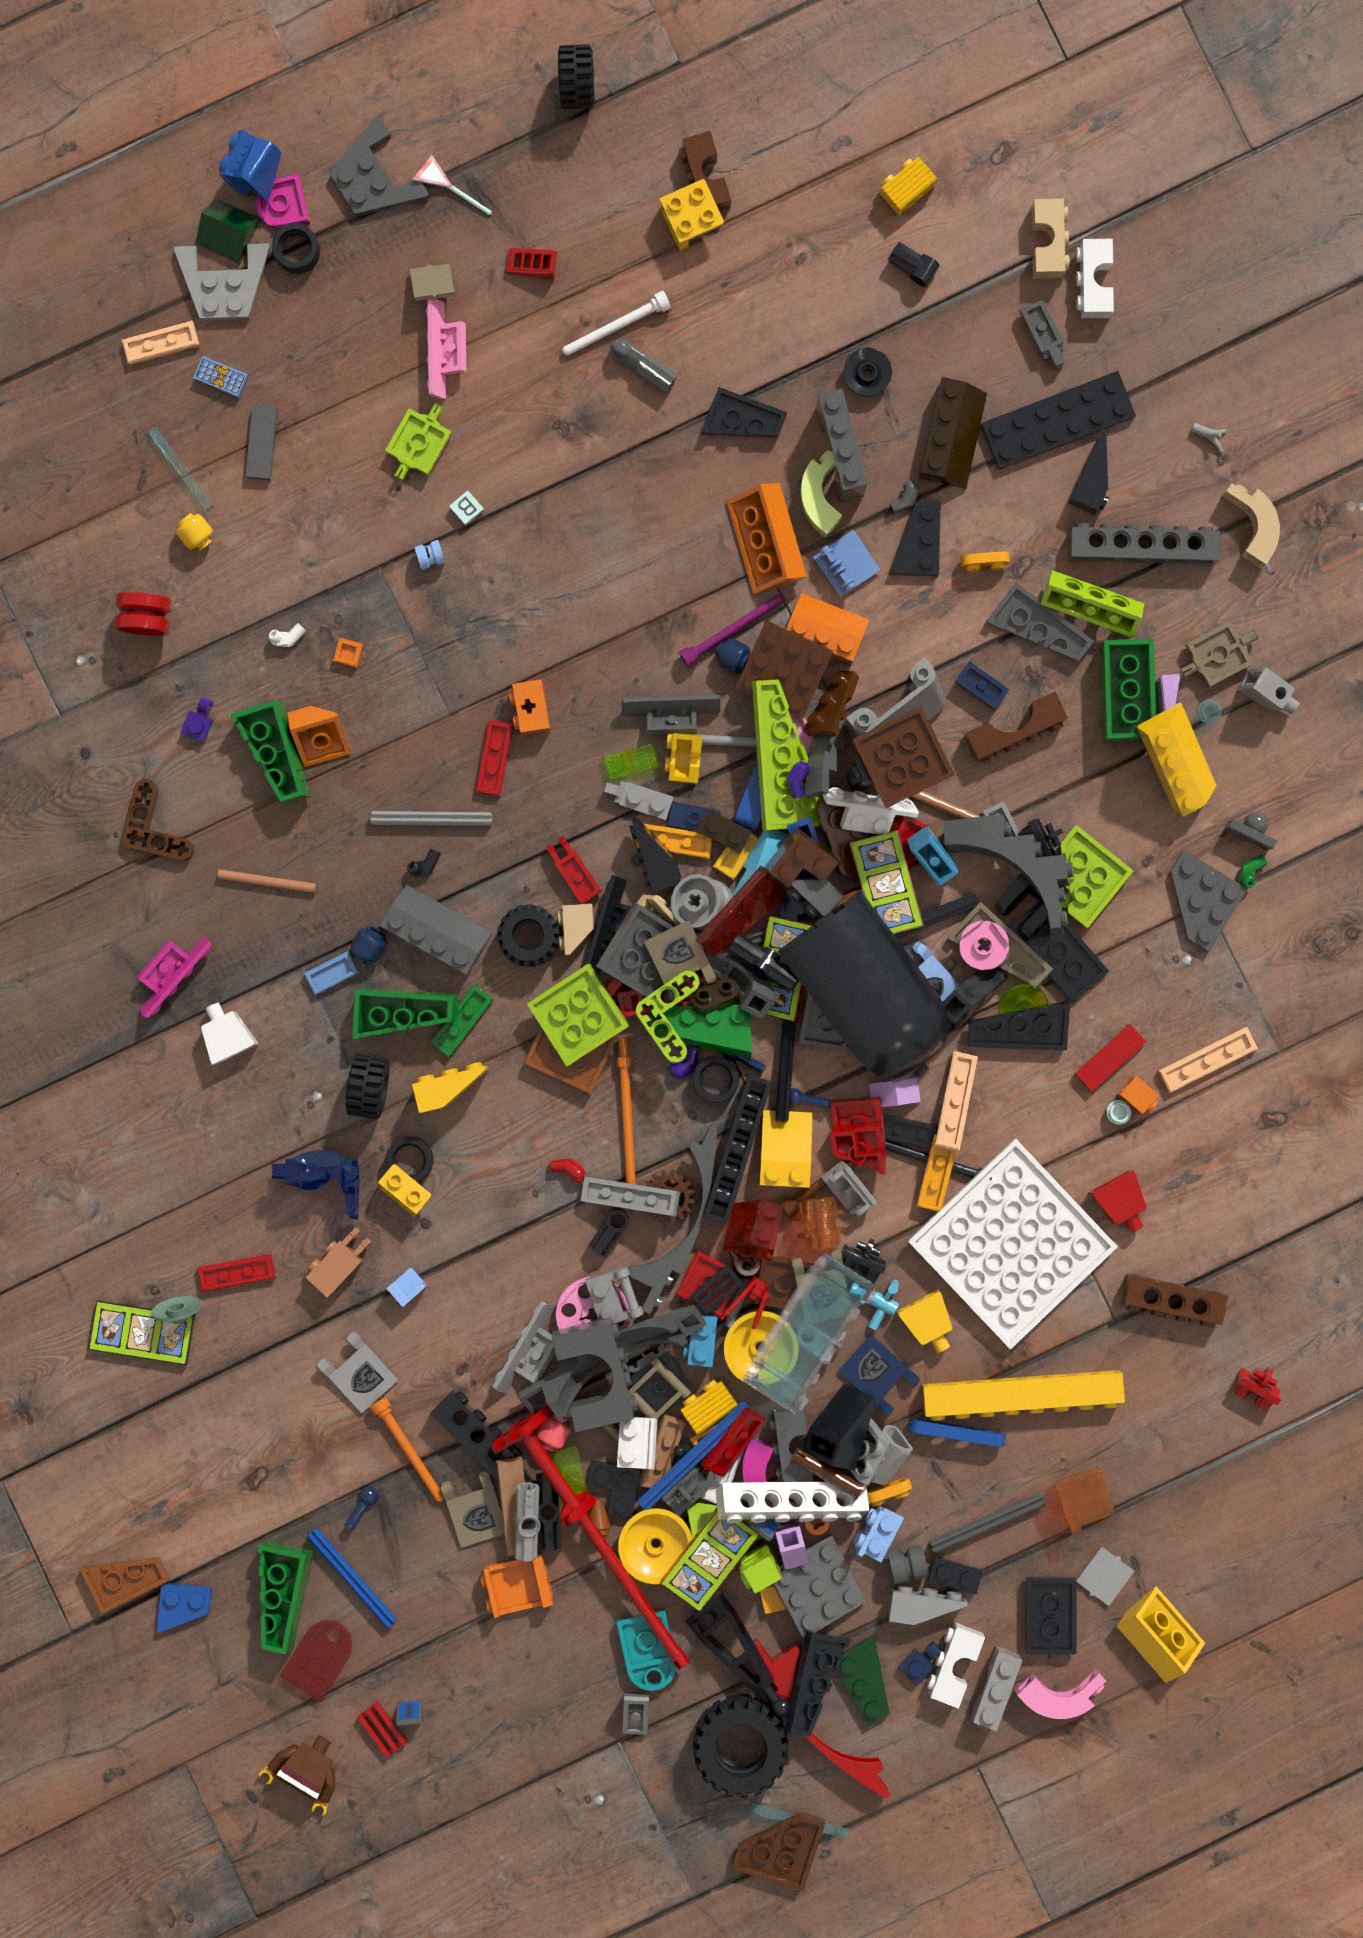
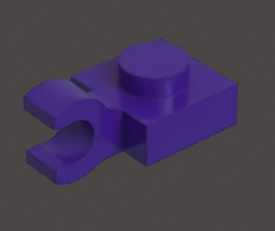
M201 697L197 712L189 710L180 733L205 743L214 721L207 718L213 701Z

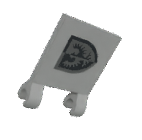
M352 1331L348 1335L347 1340L357 1351L337 1369L325 1357L318 1362L317 1366L350 1402L363 1413L399 1379L369 1348L356 1331Z

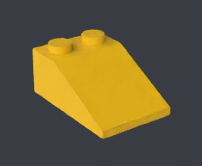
M763 1110L759 1184L810 1188L812 1113L789 1111V1120L783 1123L775 1120L776 1111Z

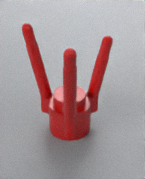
M753 1276L746 1289L724 1311L719 1320L723 1321L746 1296H749L756 1302L760 1298L761 1302L752 1325V1329L755 1330L766 1302L771 1296L767 1293L770 1287L756 1276Z

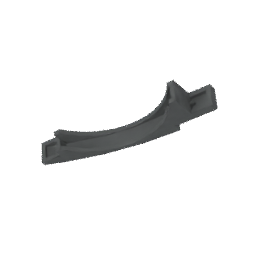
M714 1123L711 1124L702 1144L692 1140L689 1146L696 1158L702 1177V1202L693 1228L687 1237L667 1255L655 1261L629 1266L628 1268L630 1273L628 1276L652 1287L642 1306V1310L648 1314H651L652 1310H658L663 1300L660 1294L664 1287L669 1288L674 1278V1275L671 1274L672 1270L682 1274L698 1236L710 1193L715 1160L717 1125Z
M695 1305L620 1330V1338L616 1340L618 1348L623 1347L624 1353L651 1344L666 1343L682 1347L688 1343L686 1339L688 1335L707 1325ZM592 1354L563 1359L559 1361L561 1368L519 1392V1397L530 1413L538 1412L548 1405L560 1420L566 1416L569 1406L582 1386L599 1369L605 1366L607 1362L601 1357Z

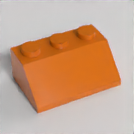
M801 593L786 629L834 650L831 658L852 665L869 619Z

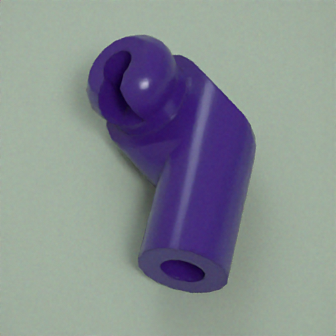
M806 762L794 764L787 775L793 799L805 795L801 782L810 770Z
M687 1047L685 1060L678 1064L673 1063L669 1068L670 1075L681 1079L692 1073L696 1068L699 1049Z

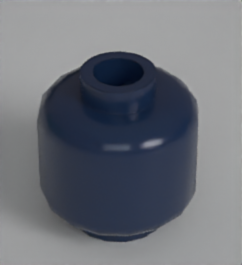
M733 638L726 640L724 643L721 642L715 651L718 666L736 675L743 672L751 654V649L748 645Z
M373 926L359 929L350 946L351 951L355 954L354 958L363 964L377 962L387 945V941L384 938L385 934Z

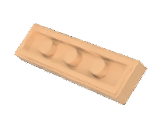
M1244 1027L1158 1070V1073L1168 1093H1171L1258 1048L1248 1028Z
M956 1051L952 1053L934 1147L955 1152L960 1151L978 1056Z

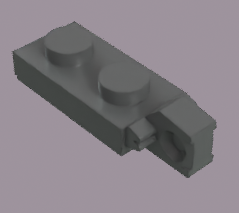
M1040 300L1021 309L1019 313L1040 356L1042 355L1044 360L1049 358L1054 370L1064 366L1065 361L1061 354L1065 350L1063 347L1064 342L1044 301Z

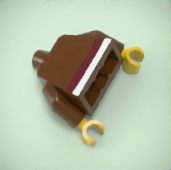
M318 1735L312 1747L305 1743H302L300 1746L293 1744L279 1751L268 1766L261 1770L258 1776L260 1778L263 1773H267L270 1779L266 1784H270L274 1778H277L314 1801L312 1812H314L316 1806L323 1807L321 1816H324L335 1789V1769L331 1765L333 1760L324 1755L331 1742Z

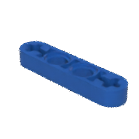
M911 1418L909 1431L914 1433L997 1447H1004L1006 1434L1002 1432L919 1418Z

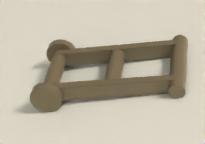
M655 1357L649 1363L652 1368L629 1389L630 1396L635 1395L638 1409L647 1418L658 1419L680 1396L685 1399L691 1391ZM656 1371L677 1391L657 1412L636 1392ZM615 1425L602 1426L619 1443V1430Z

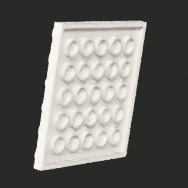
M1015 1138L951 1198L940 1211L907 1240L1010 1350L1118 1247Z

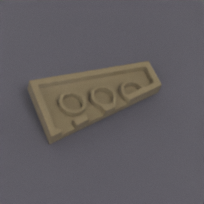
M982 902L947 937L960 945L962 933L970 924L977 921H990L1001 926L1009 938L1010 949L1004 962L999 965L1000 968L1034 987H1037L1053 971L1041 957ZM979 940L980 946L978 950L988 952L991 941Z

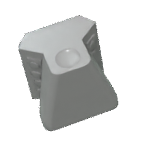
M871 1418L855 1471L851 1470V1472L858 1481L867 1486L871 1482L886 1486L910 1456L913 1448L898 1427L886 1425L882 1431Z

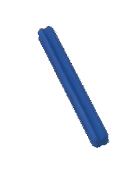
M318 1528L312 1530L308 1534L307 1539L385 1628L392 1626L396 1621V1617Z

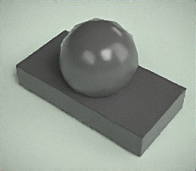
M1258 812L1247 815L1243 824L1234 819L1229 820L1224 828L1225 831L1266 851L1273 849L1277 843V840L1264 834L1268 827V821L1263 814Z

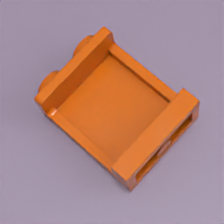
M543 1552L538 1553L537 1558L532 1561L523 1562L522 1560L512 1559L487 1565L484 1567V1573L480 1574L483 1589L487 1588L489 1598H486L487 1609L489 1613H493L494 1619L500 1618V1615L542 1605L543 1608L553 1606L554 1598Z

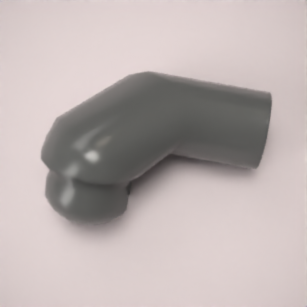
M907 481L903 485L904 493L902 498L890 503L893 514L915 505L919 495V486L914 481Z

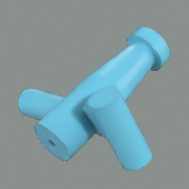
M892 1280L885 1295H882L874 1290L860 1286L859 1282L854 1281L849 1294H855L877 1308L868 1324L870 1328L877 1330L885 1313L891 1316L894 1315L899 1303L890 1299V1296L898 1292L899 1282Z

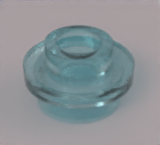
M1212 699L1204 700L1197 708V716L1205 724L1217 722L1222 715L1220 704ZM1206 708H1211L1213 710L1212 716H1207L1205 714Z

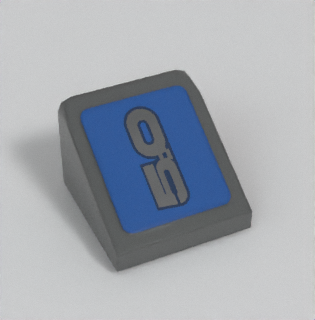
M766 1519V1521L760 1523L751 1522L750 1528L770 1542L781 1522H775V1519Z
M422 1700L398 1702L396 1718L398 1727L422 1723L424 1718Z

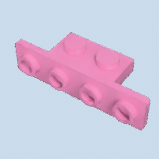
M428 299V306L426 308L428 331L426 337L428 341L427 364L429 379L427 387L429 395L438 399H446V375L467 372L466 323L459 321L445 324L444 302Z

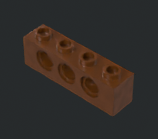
M1127 1273L1121 1303L1126 1304L1128 1310L1141 1312L1142 1308L1152 1310L1151 1315L1166 1318V1313L1176 1315L1175 1320L1190 1323L1192 1318L1200 1320L1199 1325L1214 1328L1215 1324H1223L1228 1295ZM1153 1290L1155 1292V1299L1150 1303H1146L1144 1300L1145 1292ZM1172 1295L1179 1297V1304L1175 1308H1170L1168 1300ZM1197 1300H1201L1204 1304V1308L1200 1313L1193 1311V1304Z

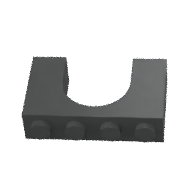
M843 388L818 394L816 413L821 432H827L835 464L834 482L839 501L844 502L864 497L867 480Z
M611 1317L552 1332V1340L558 1361L584 1354H592L604 1359L609 1364L613 1373L612 1383L605 1392L598 1396L571 1403L570 1412L575 1432L634 1419V1410H638L635 1395L630 1396L628 1388L632 1386L629 1371L624 1372L622 1364L626 1362L623 1347L618 1348L616 1340L620 1338L617 1323H612Z

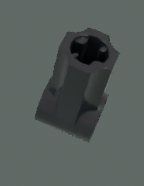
M900 241L888 258V262L909 274V278L913 282L925 288L940 267V264L926 254L920 255Z
M622 1208L612 1209L588 1246L598 1254L606 1257L620 1235L627 1228L629 1223L628 1213ZM615 1214H620L624 1217L625 1222L621 1226H615L611 1222V1217Z

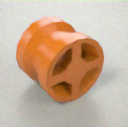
M814 1518L813 1521L804 1522L806 1529L813 1535H821L829 1528V1522L823 1521V1518Z

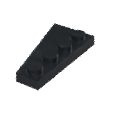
M806 1631L785 1732L811 1736L823 1707L821 1704L822 1699L831 1689L833 1684L830 1682L835 1669H839L843 1660L840 1657L844 1648H848L851 1639Z

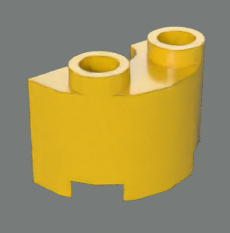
M680 733L668 734L667 749H671V757H666L665 772H669V781L698 783L703 736Z

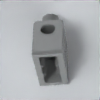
M1267 667L1250 669L1237 691L1270 711L1283 709L1289 714H1293L1299 706V702L1291 697L1295 690L1294 687Z

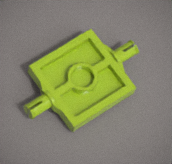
M434 403L428 415L419 414L410 408L407 410L385 450L387 454L395 457L401 463L394 474L396 478L403 481L409 468L418 470L427 476L430 475L452 436V431L444 428L437 421L443 410L442 406Z

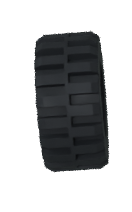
M740 1694V1698H734L733 1695L726 1696V1700L722 1702L717 1700L713 1703L712 1708H706L702 1713L701 1720H698L695 1726L693 1756L697 1770L702 1773V1778L706 1783L710 1782L712 1784V1789L717 1792L723 1790L726 1792V1796L733 1797L734 1794H740L741 1798H748V1793L754 1792L755 1796L761 1794L763 1788H771L776 1777H781L783 1767L787 1764L789 1747L783 1721L773 1714L771 1705L763 1704L760 1698L750 1699L748 1695ZM745 1724L754 1727L760 1732L764 1740V1751L755 1763L746 1767H735L725 1763L720 1758L717 1751V1741L720 1734L730 1726Z

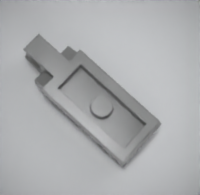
M623 781L620 782L619 786L607 782L604 793L615 796L614 802L618 803L619 806L664 821L667 819L674 798L673 796Z

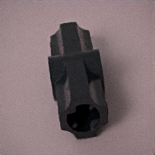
M742 934L735 938L728 950V953L749 966L750 972L755 977L761 980L768 979L788 993L792 992L799 982L788 965L781 961L779 954L769 947L761 948Z
M543 1472L536 1473V1484L539 1486V1550L561 1549L559 1496ZM546 1505L552 1506L555 1509V1514L551 1517H546L542 1513V1507Z

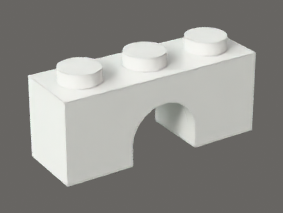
M1083 239L1080 247L1076 248V262H1080V271L1076 273V286H1080V296H1077L1076 300L1077 311H1081V319L1110 318L1114 312L1113 287L1099 286L1094 280V273L1099 270H1110L1113 264V239Z
M954 1622L953 1628H948L944 1638V1642L947 1643L944 1652L941 1651L938 1654L935 1662L938 1668L935 1675H930L926 1688L929 1689L930 1698L959 1709L967 1683L965 1679L953 1674V1665L961 1658L977 1661L985 1640L982 1632Z

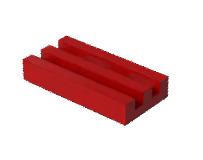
M379 1701L358 1715L357 1718L386 1758L407 1743L406 1738ZM375 1709L399 1740L397 1743L394 1742L373 1711ZM367 1715L370 1717V1719L378 1728V1730L383 1735L385 1740L391 1746L390 1748L386 1746V1744L383 1742V1740L378 1735L376 1730L373 1728L371 1723L368 1721V1719L366 1718Z

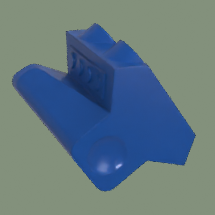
M239 130L230 138L228 155L224 156L219 164V176L234 191L246 196L251 189L260 198L268 202L282 152L272 142L256 138L244 130Z

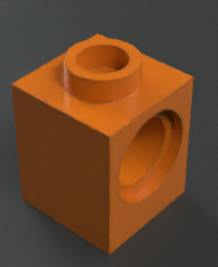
M1132 1076L1116 1094L1139 1114H1144L1145 1111L1147 1113L1151 1112L1158 1102L1155 1099L1159 1096L1137 1076Z

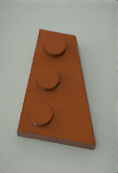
M160 1557L80 1568L101 1614L170 1580Z

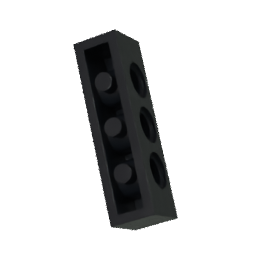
M453 1389L430 1414L498 1481L496 1461L519 1457L522 1455V1452L512 1444L502 1450V1457L493 1458L489 1453L490 1445L503 1433L496 1426L491 1428L485 1422L487 1417L478 1408L473 1410L467 1404L470 1400L460 1390L456 1392ZM455 1412H465L468 1417L465 1423H458L454 1418ZM476 1428L482 1429L485 1433V1439L481 1441L475 1440L472 1437V1431Z

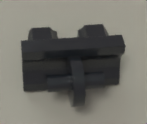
M1037 818L1029 821V825L1019 831L1020 836L1034 834L1037 842H1041L1042 857L1057 856L1050 839L1055 848L1062 845L1058 838V835L1064 833L1062 828L1055 831L1052 824L1049 823L1045 825L1048 832L1047 835L1040 819Z
M870 1238L867 1244L858 1241L856 1248L845 1244L842 1250L844 1271L853 1273L858 1263L865 1266L862 1278L872 1283L886 1269V1261L878 1258L881 1250L873 1247L874 1239Z

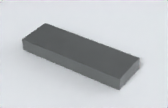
M252 405L246 478L271 480L278 415L277 406Z

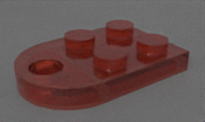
M326 1619L316 1622L305 1633L279 1676L322 1702L351 1655L353 1641L349 1630L342 1623L335 1620ZM335 1628L339 1630L341 1638L338 1641H331L327 1636L329 1629Z

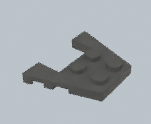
M379 115L374 118L329 173L356 217L386 210L387 207L399 204L402 206L410 204L409 202L420 199L423 201L430 198L422 182L411 180L395 189L372 153V148L391 137V133Z

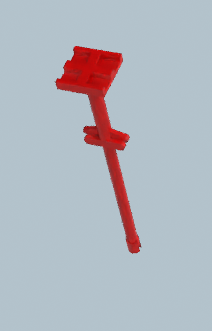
M546 1405L538 1413L535 1411L529 1414L523 1421L521 1419L518 1420L497 1438L490 1447L496 1454L521 1440L564 1503L559 1514L561 1525L568 1527L578 1521L667 1651L673 1664L678 1670L686 1667L690 1660L682 1648L677 1645L587 1514L596 1504V1498L590 1495L587 1490L575 1494L533 1433L554 1412Z

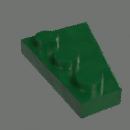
M873 1634L843 1651L840 1657L843 1659L839 1669L836 1668L868 1726L890 1714L875 1636Z

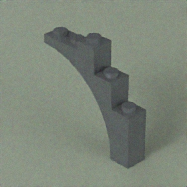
M1002 814L943 821L944 841L948 852H971L988 855L1007 863L1021 872L1034 885L1043 898L1053 935H1064L1063 926H1067L1066 911H1062L1061 902H1066L1064 887L1070 886V878L1074 877L1073 863H1068L1066 855L1042 857L1041 842L1036 841L1034 834L1011 837L1010 823L1005 822Z

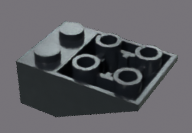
M842 1385L809 1428L803 1451L832 1466L855 1471L877 1398L847 1385Z

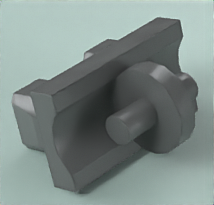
M694 1467L662 1499L676 1515L680 1516L711 1487V1484Z

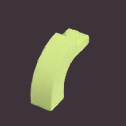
M827 450L820 458L821 465L814 459L811 460L803 475L800 491L801 506L806 519L824 538L830 534L842 518V514L826 501L822 491L824 479L835 467L833 454L830 450Z

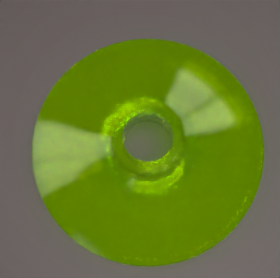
M1017 985L1003 994L999 1002V1012L1003 1014L1048 1005V999L1046 994L1034 985Z

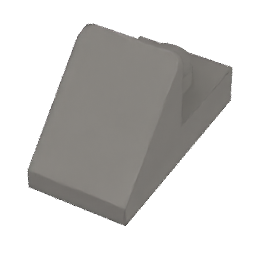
M624 1693L622 1734L647 1735L649 1694Z

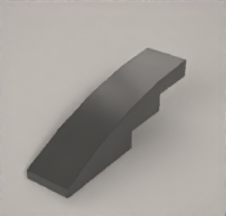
M844 720L839 722L838 727L841 731L838 737H813L808 759L810 770L806 775V797L815 798L829 793V774L837 771V752L844 750Z

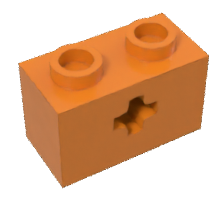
M542 679L512 684L513 691H509L511 706L516 705L517 715H513L515 730L520 729L522 736L551 731ZM528 702H531L532 706H536L530 714L523 710Z

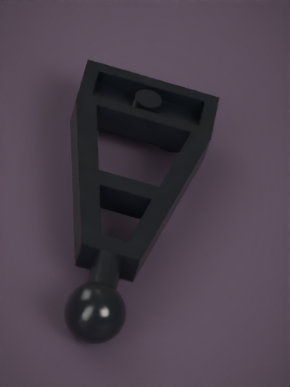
M721 1592L704 1605L700 1611L698 1610L686 1620V1623L699 1640L756 1694L763 1691L772 1703L771 1709L775 1716L779 1718L788 1716L790 1701L784 1697H779L770 1685L774 1681L770 1671L738 1613ZM727 1620L745 1650L737 1658L710 1634ZM750 1659L761 1681L742 1663Z

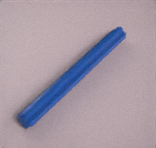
M741 1401L638 1499L639 1506L643 1510L652 1508L714 1449L745 1407L751 1408L750 1405L745 1401Z

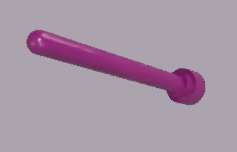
M780 595L774 596L695 648L693 646L690 648L686 647L678 653L688 669L697 664V660L700 659L699 656L779 606L783 602V598Z

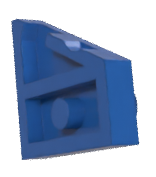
M176 1583L161 1584L157 1632L166 1631L209 1614L212 1587Z

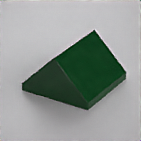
M215 198L201 213L196 244L241 263L247 251V244H250L261 219Z

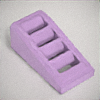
M1180 674L1162 675L1156 680L1160 713L1176 704Z

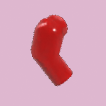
M574 1159L551 1161L552 1173L565 1171L572 1177L574 1183H581L584 1180L585 1170Z

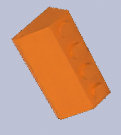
M780 483L760 484L726 501L753 594L790 585L807 577Z

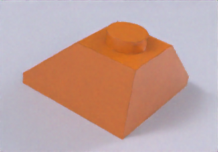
M308 706L287 713L290 731L304 767L352 754L337 713L314 706Z

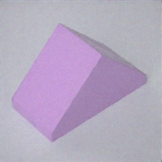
M917 1077L899 1082L886 1081L868 1084L870 1097L880 1096L882 1107L921 1102Z

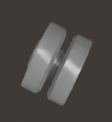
M701 874L689 875L682 879L675 887L671 897V909L674 917L680 923L689 920L693 929L703 933H714L724 928L731 920L734 912V897L731 890L720 881Z

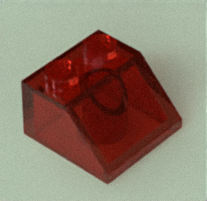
M764 1200L734 1203L722 1250L771 1261L776 1247L784 1205Z

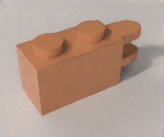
M357 1227L344 1240L338 1243L333 1241L324 1250L327 1255L321 1261L316 1259L307 1269L310 1273L305 1278L327 1298L334 1293L364 1260L360 1253L371 1243L368 1238L364 1239L355 1251L348 1245L358 1236L360 1230Z

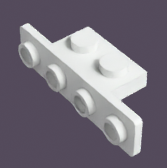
M836 787L829 789V793L822 795L827 804L846 807L840 822L842 829L881 835L890 831L895 815L917 818L919 814L916 806L909 799H905L885 809L879 795H867L861 791L847 792Z

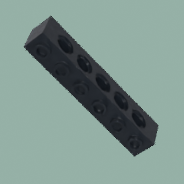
M748 1074L703 1217L728 1224L772 1081Z

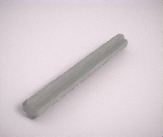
M372 811L370 814V822L373 825L491 826L493 821L492 813Z

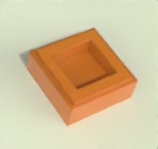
M339 638L333 662L357 669L364 645Z

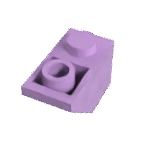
M798 1520L780 1525L775 1533L785 1570L809 1564Z

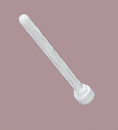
M663 290L656 293L650 303L564 346L562 349L563 354L566 356L571 355L654 311L657 313L662 311L663 313L671 309L667 296Z

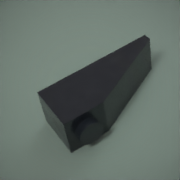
M1101 432L1068 502L1093 515L1099 509L1103 510L1109 499L1105 495L1108 490L1107 436L1104 432Z

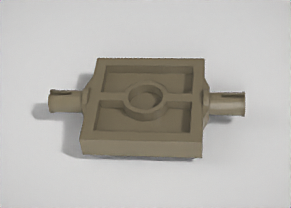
M1228 621L1188 642L1185 646L1192 657V663L1180 669L1181 673L1190 669V671L1183 674V677L1186 678L1198 672L1209 688L1251 666L1253 662L1247 652L1246 645L1259 639L1258 635L1249 639V637L1257 632L1253 630L1241 636L1236 632L1231 621Z

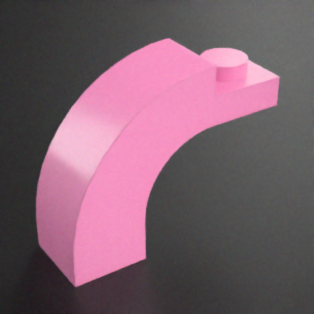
M1095 1669L1072 1690L1056 1692L1045 1687L1032 1673L1015 1689V1692L1036 1713L1054 1719H1068L1082 1715L1095 1706L1089 1697L1099 1694L1104 1688L1103 1684L1106 1680Z

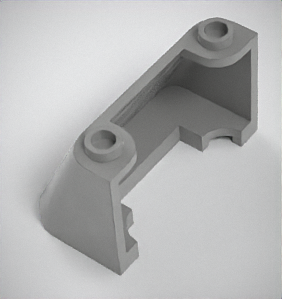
M926 657L917 662L911 669L910 678L913 683L908 690L910 694L878 718L872 710L860 708L846 718L844 728L853 739L920 706L928 721L944 708L946 697L936 672Z

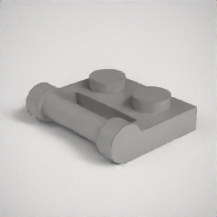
M621 1267L585 1280L599 1320L611 1317L614 1324L644 1314L642 1307L638 1306L628 1278L630 1274L628 1267ZM614 1279H619L629 1307L627 1310H623L613 1282Z

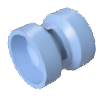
M439 540L432 541L427 546H415L421 570L428 569L433 564H445Z

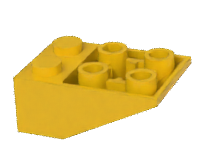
M478 1062L466 1065V1071L458 1072V1069L454 1068L442 1071V1077L434 1078V1074L418 1077V1083L412 1084L419 1113L448 1107L489 1070V1067L482 1066V1063Z

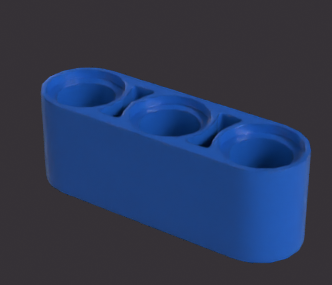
M758 761L733 821L755 832L761 820Z

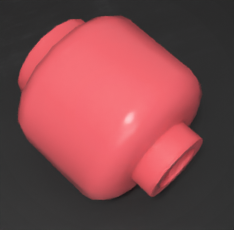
M553 1414V1416H549L537 1427L535 1435L544 1449L554 1452L555 1449L563 1448L571 1432L570 1426L566 1424L567 1418L563 1417L559 1420Z

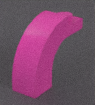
M753 1437L746 1446L742 1458L744 1483L768 1482L765 1471L774 1450L772 1445ZM764 1499L766 1505L773 1508L772 1502ZM788 1499L790 1505L797 1507L793 1499Z

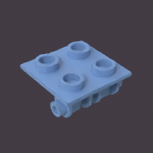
M854 530L830 546L826 545L818 554L813 556L840 597L881 570Z

